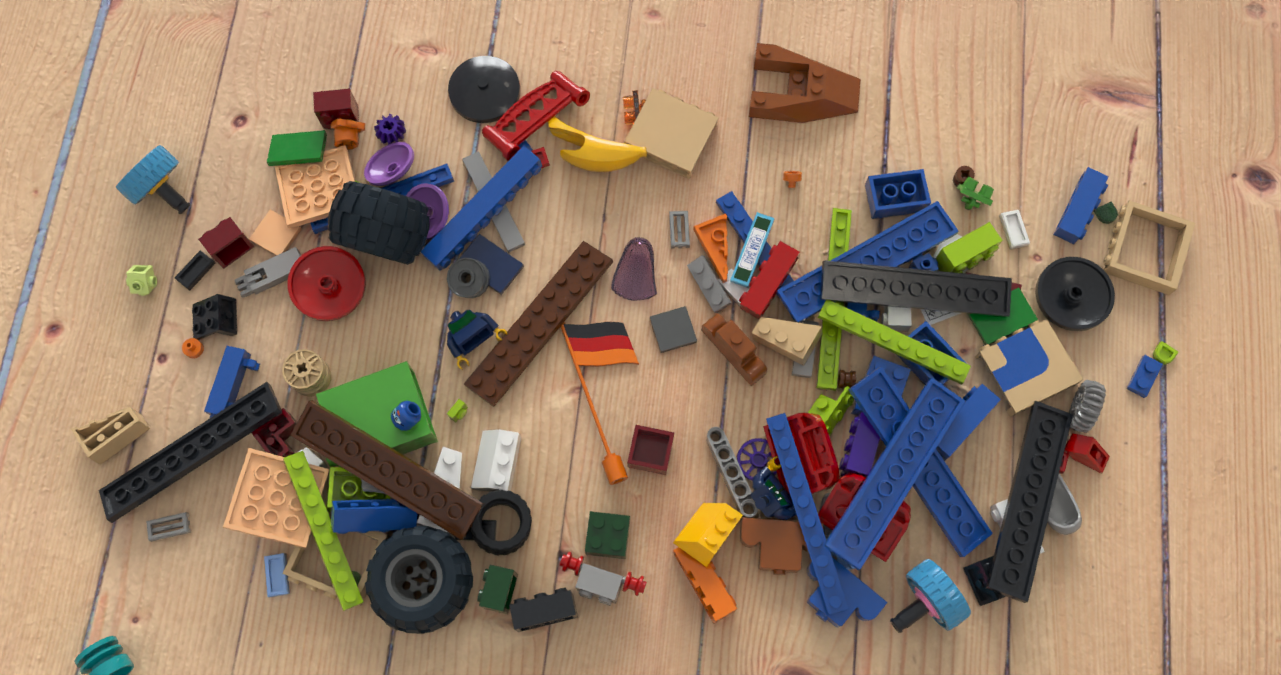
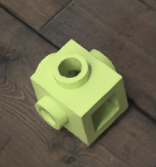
M133 265L126 273V284L129 286L130 294L148 295L157 286V277L154 276L153 266Z

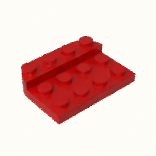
M797 413L787 417L811 494L832 488L840 479L839 467L826 425L821 416L813 413ZM765 425L763 428L772 458L777 456L774 463L778 466L780 461L769 427ZM782 467L776 470L778 479L790 494Z
M849 472L837 481L818 513L820 522L823 525L834 530L866 477ZM904 500L871 554L884 562H887L906 532L911 519V508Z

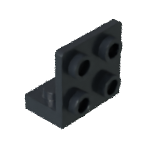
M216 294L193 304V338L199 340L215 333L229 336L237 335L236 298Z
M994 556L963 567L980 606L1006 597L986 589Z

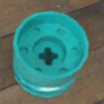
M109 636L95 642L83 650L74 660L76 666L80 668L81 674L128 675L133 670L134 664L127 654H120L123 647L118 644L116 636Z

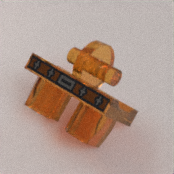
M638 90L632 91L633 95L623 97L624 109L634 108L632 112H624L625 124H634L646 101L645 99L641 100L639 105Z

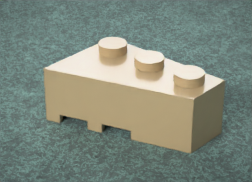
M765 317L759 319L752 331L754 341L803 366L823 334L822 326Z
M132 407L108 414L106 418L98 421L92 420L88 422V425L80 428H71L87 457L100 465L150 429L143 416Z

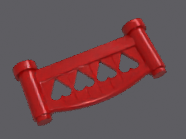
M553 71L550 75L551 81L537 87L519 99L503 114L496 125L493 127L485 126L482 129L483 137L502 153V156L509 161L521 149L518 146L571 102L579 107L584 106L589 101L590 92L584 87L576 85L560 71ZM551 90L557 91L556 99L544 98ZM537 101H543V110L530 109L531 106L536 105ZM524 112H529V121L517 120ZM510 123H515L516 132L503 131Z

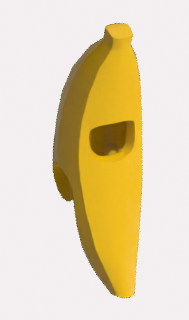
M556 116L548 121V127L552 135L581 147L578 150H560L561 158L577 168L594 172H611L623 169L635 163L641 157H647L646 147L609 141L589 135L565 124Z

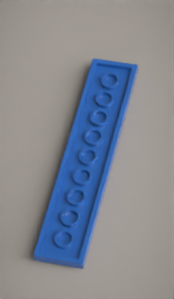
M936 201L831 261L900 267L955 236L959 230L940 203ZM822 266L776 292L795 322L800 323L820 312L826 301L820 300Z
M878 367L848 390L885 446H887L910 409L883 368ZM935 449L913 484V488L958 555L965 557L993 533L938 450Z
M930 378L823 546L857 570L862 568L963 406L964 399L935 379Z

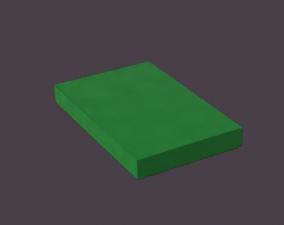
M326 131L272 135L267 158L268 166L322 162L327 138Z
M1020 288L1011 291L1009 317L967 313L985 345H990L1001 337H1007L1016 330L1025 328L1038 320Z

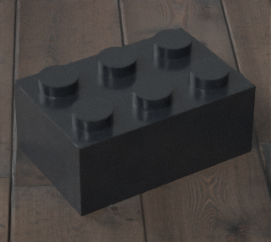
M560 588L554 590L555 594L548 595L545 592L534 595V599L531 600L526 599V597L513 600L514 604H510L509 607L514 630L522 632L578 618L572 591Z

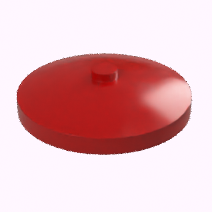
M321 246L305 252L295 261L288 276V293L293 304L307 317L319 321H333L347 316L360 304L365 293L366 278L360 263L351 253L334 246Z

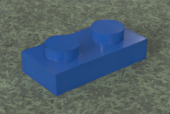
M1147 355L1142 356L1126 389L1143 398L1147 397L1163 364Z

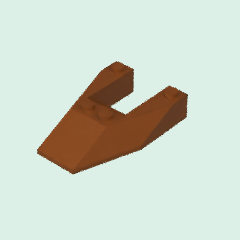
M757 43L754 70L789 73L787 94L752 91L749 117L805 123L858 113L861 79L780 46Z

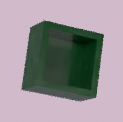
M590 511L585 554L626 559L630 516Z
M490 565L489 569H485L483 581H485L484 589H480L477 602H480L479 606L487 610L508 614L518 574L512 569Z

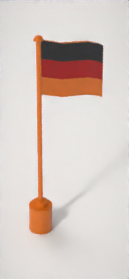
M564 322L560 327L607 453L604 457L605 460L602 461L603 468L610 485L621 483L628 479V475L621 456L610 452L579 366H606L621 363L639 365L624 323L601 322L575 325L565 324Z

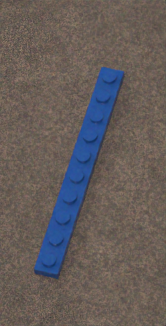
M783 413L767 418V424L828 614L831 615L847 610L849 608L831 552L823 546L827 540L786 414Z

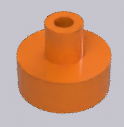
M784 171L783 180L789 181V188H795L796 182L802 181V172Z
M190 338L183 343L182 351L189 358H198L202 355L204 346L198 339Z

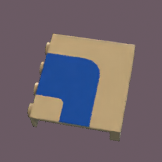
M1047 319L1042 322L1037 320L1031 323L1026 330L1020 328L1013 332V336L1009 338L1006 336L1001 337L995 341V345L990 346L987 344L979 349L980 352L975 356L976 359L982 357L1011 406L1007 410L1010 417L1031 408L1034 401L1043 402L1084 380Z

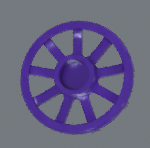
M751 439L745 442L738 451L737 461L744 477L753 481V477L749 475L750 472L757 468L758 473L761 468L766 466L769 461L767 458L771 456V452L764 454L765 447L768 444L766 439ZM754 442H764L761 451H757ZM750 443L753 448L754 454H751L744 450V448ZM741 453L749 456L750 460L740 461ZM751 463L752 466L745 472L741 465Z

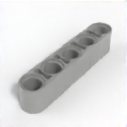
M712 427L707 433L706 441L737 511L743 515L742 517L754 518L758 508L750 496L752 492L729 441L721 428ZM718 434L721 440L715 442L711 440L710 436ZM725 451L728 453L729 458L721 459L718 453ZM734 469L737 472V476L731 478L727 475L726 471ZM742 487L745 490V495L738 496L735 493V488ZM750 505L754 512L746 514L743 511V507Z

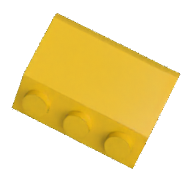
M703 503L673 543L707 567L743 515L726 503Z

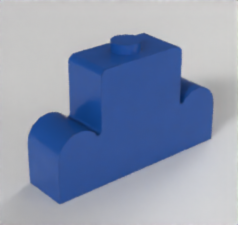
M832 557L849 609L829 615L820 586L811 594L807 603L817 611L816 615L824 622L828 620L837 628L846 622L854 610L856 616L862 621H869L877 617L888 602ZM811 561L807 567L808 576L812 580L818 581Z

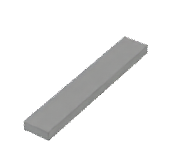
M478 151L462 160L479 192L492 177ZM505 204L502 211L491 219L509 253L524 246L525 242Z

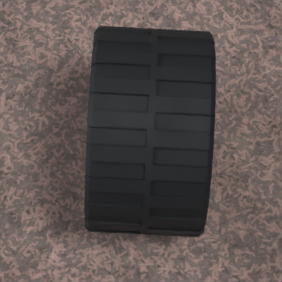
M509 490L491 491L483 495L479 501L484 504L471 526L474 541L489 554L492 553L499 556L516 552L517 549L524 545L531 530V511L526 501L518 494ZM505 505L517 512L520 518V527L514 537L506 541H495L484 533L482 518L491 507Z

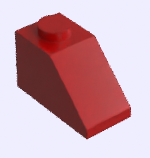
M1072 433L1066 443L1065 451L1073 460L1099 473H1103L1110 456L1094 437Z

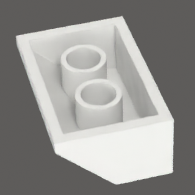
M500 429L482 432L471 489L489 492L498 490L511 491L521 442V436L518 432Z

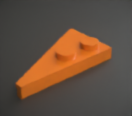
M726 214L698 224L693 228L722 283L727 282L728 274Z

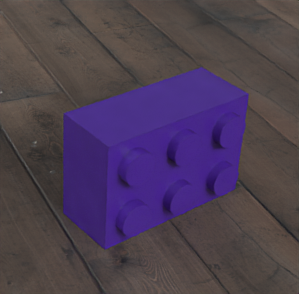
M861 412L850 424L849 433L852 434L846 440L844 451L847 453L840 461L839 470H842L840 476L853 472L867 478L872 470L880 437L865 414Z

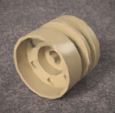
M308 349L297 350L285 359L282 366V375L285 381L300 395L307 397L316 396L317 393L323 392L329 387L331 370L326 362L314 351Z

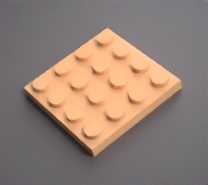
M346 145L324 151L322 162L275 166L286 223L289 229L327 218L332 202L338 191L343 189L344 183L349 181L355 182Z
M248 448L223 528L306 548L311 529L284 464V457ZM309 464L322 496L329 469Z

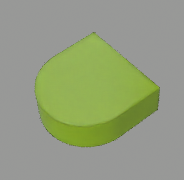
M1161 341L1155 348L1153 357L1154 360L1166 365L1174 360L1178 351Z

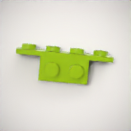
M846 386L837 401L820 394L808 411V413L821 416L829 437L837 423L842 420L848 407L854 402V398L848 390L850 387Z

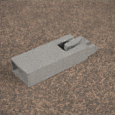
M294 247L244 270L245 275L235 279L238 290L242 291L240 292L241 297H247L253 293L258 294L288 280L293 264L301 256L299 250ZM265 274L267 275L266 279L256 283L255 280L263 279L262 276Z

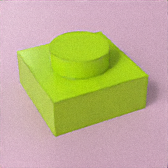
M458 399L447 415L456 423L458 419L461 420L466 415L468 407L462 400Z

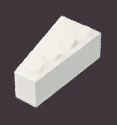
M443 447L434 471L435 475L459 489L462 452ZM419 516L417 526H429L440 529L455 538L454 535L423 516Z

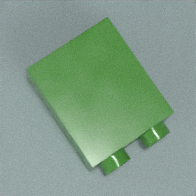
M407 361L316 394L319 405L402 455L438 442L415 372ZM403 401L416 403L421 411L420 421L407 431L395 427L391 420L392 411ZM326 458L330 467L339 466Z

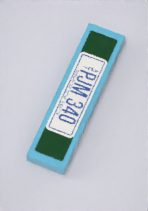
M756 213L730 282L749 287L774 223V218Z

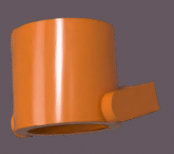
M348 119L334 120L331 123V128L334 129L335 147L346 145L348 150L357 148L359 145L358 133L365 130V123Z

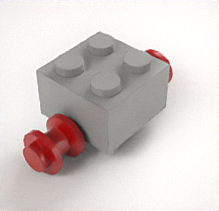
M572 552L562 556L560 566L563 567L562 571L566 572L570 569L574 571L575 576L579 575L575 588L582 597L591 599L594 596L599 598L600 603L611 606V603L616 604L622 584H624L623 592L630 589L635 592V596H638L639 593H644L647 584L646 581H643L644 576H640L637 579L632 577V572H628L627 577H623L583 563L584 556H580L577 559L572 557Z

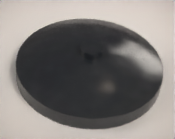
M478 56L468 59L455 69L449 80L448 93L452 106L463 118L476 123H491L498 121L519 100L520 83L517 73L506 61L493 56Z
M1064 257L1055 260L1043 270L1036 283V300L1041 312L1050 322L1065 330L1086 331L1092 329L1109 316L1114 306L1115 291L1111 279L1099 265L1085 258Z

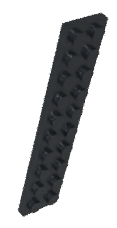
M824 260L822 261L820 300L1009 317L1012 278Z
M265 382L101 488L99 494L106 519L111 523L115 522L281 414L282 410L272 386Z
M1034 401V404L1031 406L986 584V589L1023 603H1027L1029 600L1073 414L1038 401Z

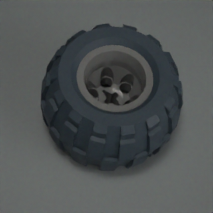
M349 181L344 183L343 189L338 191L332 202L328 215V230L330 231L328 238L334 244L408 265L414 262L415 256H419L425 245L429 231V216H427L429 208L425 203L371 185Z
M415 526L394 532L390 538L383 540L375 549L376 553L372 560H369L366 569L368 571L367 582H365L366 595L369 596L371 601V608L386 625L406 633L424 634L446 627L464 610L469 601L471 588H473L471 561L461 543L453 536L429 526ZM422 561L427 562L425 569L420 567ZM412 566L413 573L408 575L406 569ZM434 570L437 573L436 579H433L431 575ZM423 574V578L429 581L420 583L415 578H421ZM406 581H409L411 585L408 590H405L403 587ZM431 585H435V588H434L433 591L430 593V592H429V587H430ZM416 591H421L422 593L419 599L415 598Z

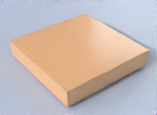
M270 209L249 240L277 256L288 250L302 228L298 226L289 229L286 218Z

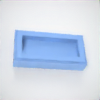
M286 553L264 556L267 597L290 594L288 576L282 574L287 565Z

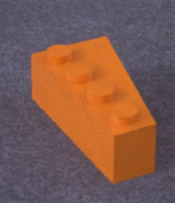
M678 547L673 550L677 561L713 624L737 610V604L726 591L724 581L715 573L714 570L716 568L712 561L706 567Z

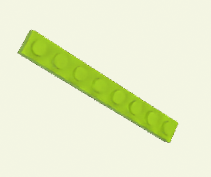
M831 300L825 301L818 315V318L961 385L964 383L971 367L969 364Z
M301 451L284 457V464L342 610L345 611L363 603L337 534L332 530L331 519L304 452Z

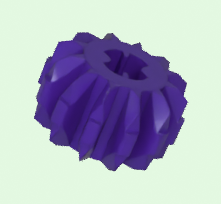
M389 114L388 117L382 115V120H377L374 130L377 139H380L381 143L385 144L387 142L389 145L394 141L399 142L398 139H404L403 134L406 133L404 121L400 120L399 116L393 117L392 114Z

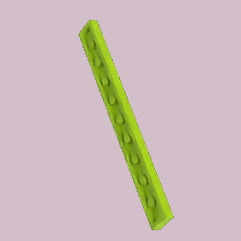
M833 208L828 261L840 256L849 249L852 210ZM836 302L837 304L844 306V302ZM822 320L823 334L820 341L816 388L836 391L842 329Z

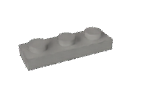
M701 255L687 265L714 313H718L732 304L705 256Z

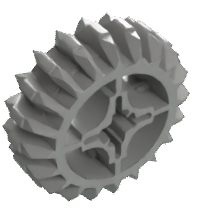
M1085 380L1081 383L1069 410V413L1073 414L1070 428L1084 433L1092 429L1095 422L1098 421L1103 403L1105 402L1106 390L1104 385L1090 380Z

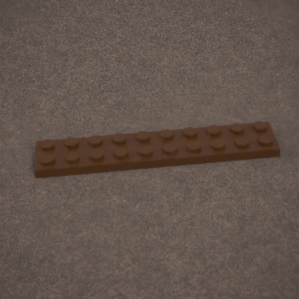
M583 241L507 331V335L505 334L502 337V340L497 343L466 380L464 385L494 407L612 265V258Z
M313 400L308 401L290 435L461 540L466 537L484 504Z

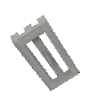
M669 211L671 248H682L685 246L690 248L688 211ZM682 215H684V223H685V242H682V233H681V216H682ZM673 216H677L678 242H675Z
M185 512L146 521L148 540L152 542L191 533L189 528L190 521H188L189 513ZM183 519V522L152 529V525ZM183 527V529L153 535V533Z

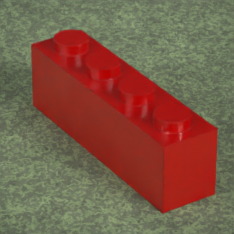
M782 241L777 246L773 245L769 252L771 256L767 261L764 260L759 268L761 272L757 277L754 276L749 284L751 286L749 291L744 292L739 299V302H741L740 309L757 319L764 315L777 294V290L781 288L799 259L800 252Z

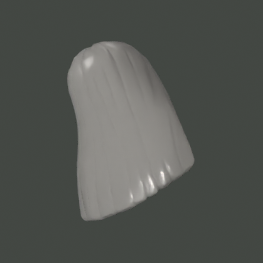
M1059 474L1047 523L1056 532L1068 535L1076 532L1081 527L1082 516L1073 495Z

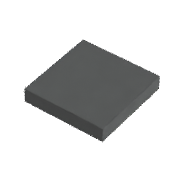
M686 306L650 316L651 325L661 353L697 343Z

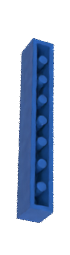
M523 146L421 250L422 255L439 271L447 268L453 257L459 255L464 250V246L468 242L473 241L482 228L484 229L488 226L490 219L494 215H498L502 211L503 206L507 202L512 201L520 189L526 187L529 179L540 172L542 167L540 159L527 147Z

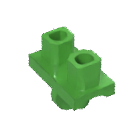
M968 177L963 185L959 183L957 187L961 193L969 196H963L961 201L965 202V209L971 210L973 206L979 208L980 203L976 202V200L991 206L993 202L991 196L994 189L983 184L979 192L975 191L979 182L971 177Z

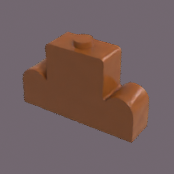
M717 313L702 325L701 331L751 387L766 375V365L755 355L757 347L733 320L726 322Z
M742 517L740 541L742 545L748 548H753L759 544L760 570L773 571L774 575H785L786 572L797 573L801 570L802 549L806 552L809 551L799 522Z

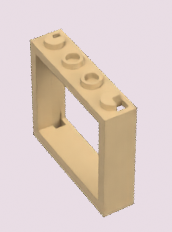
M1129 200L1124 206H1121L1117 214L1119 220L1113 227L1112 232L1115 234L1108 244L1110 251L1103 261L1105 265L1104 271L1109 275L1170 295L1178 288L1195 223ZM1131 214L1179 230L1166 280L1117 263Z
M380 531L360 533L378 541L375 549L383 540L390 538L389 535ZM295 546L282 574L287 575V580L295 584H299L300 581L306 583L305 588L317 592L319 588L325 591L324 596L335 600L337 595L333 587L295 572L305 548ZM375 549L370 557V560H372L373 556L376 553ZM367 566L357 586L363 600L366 595Z

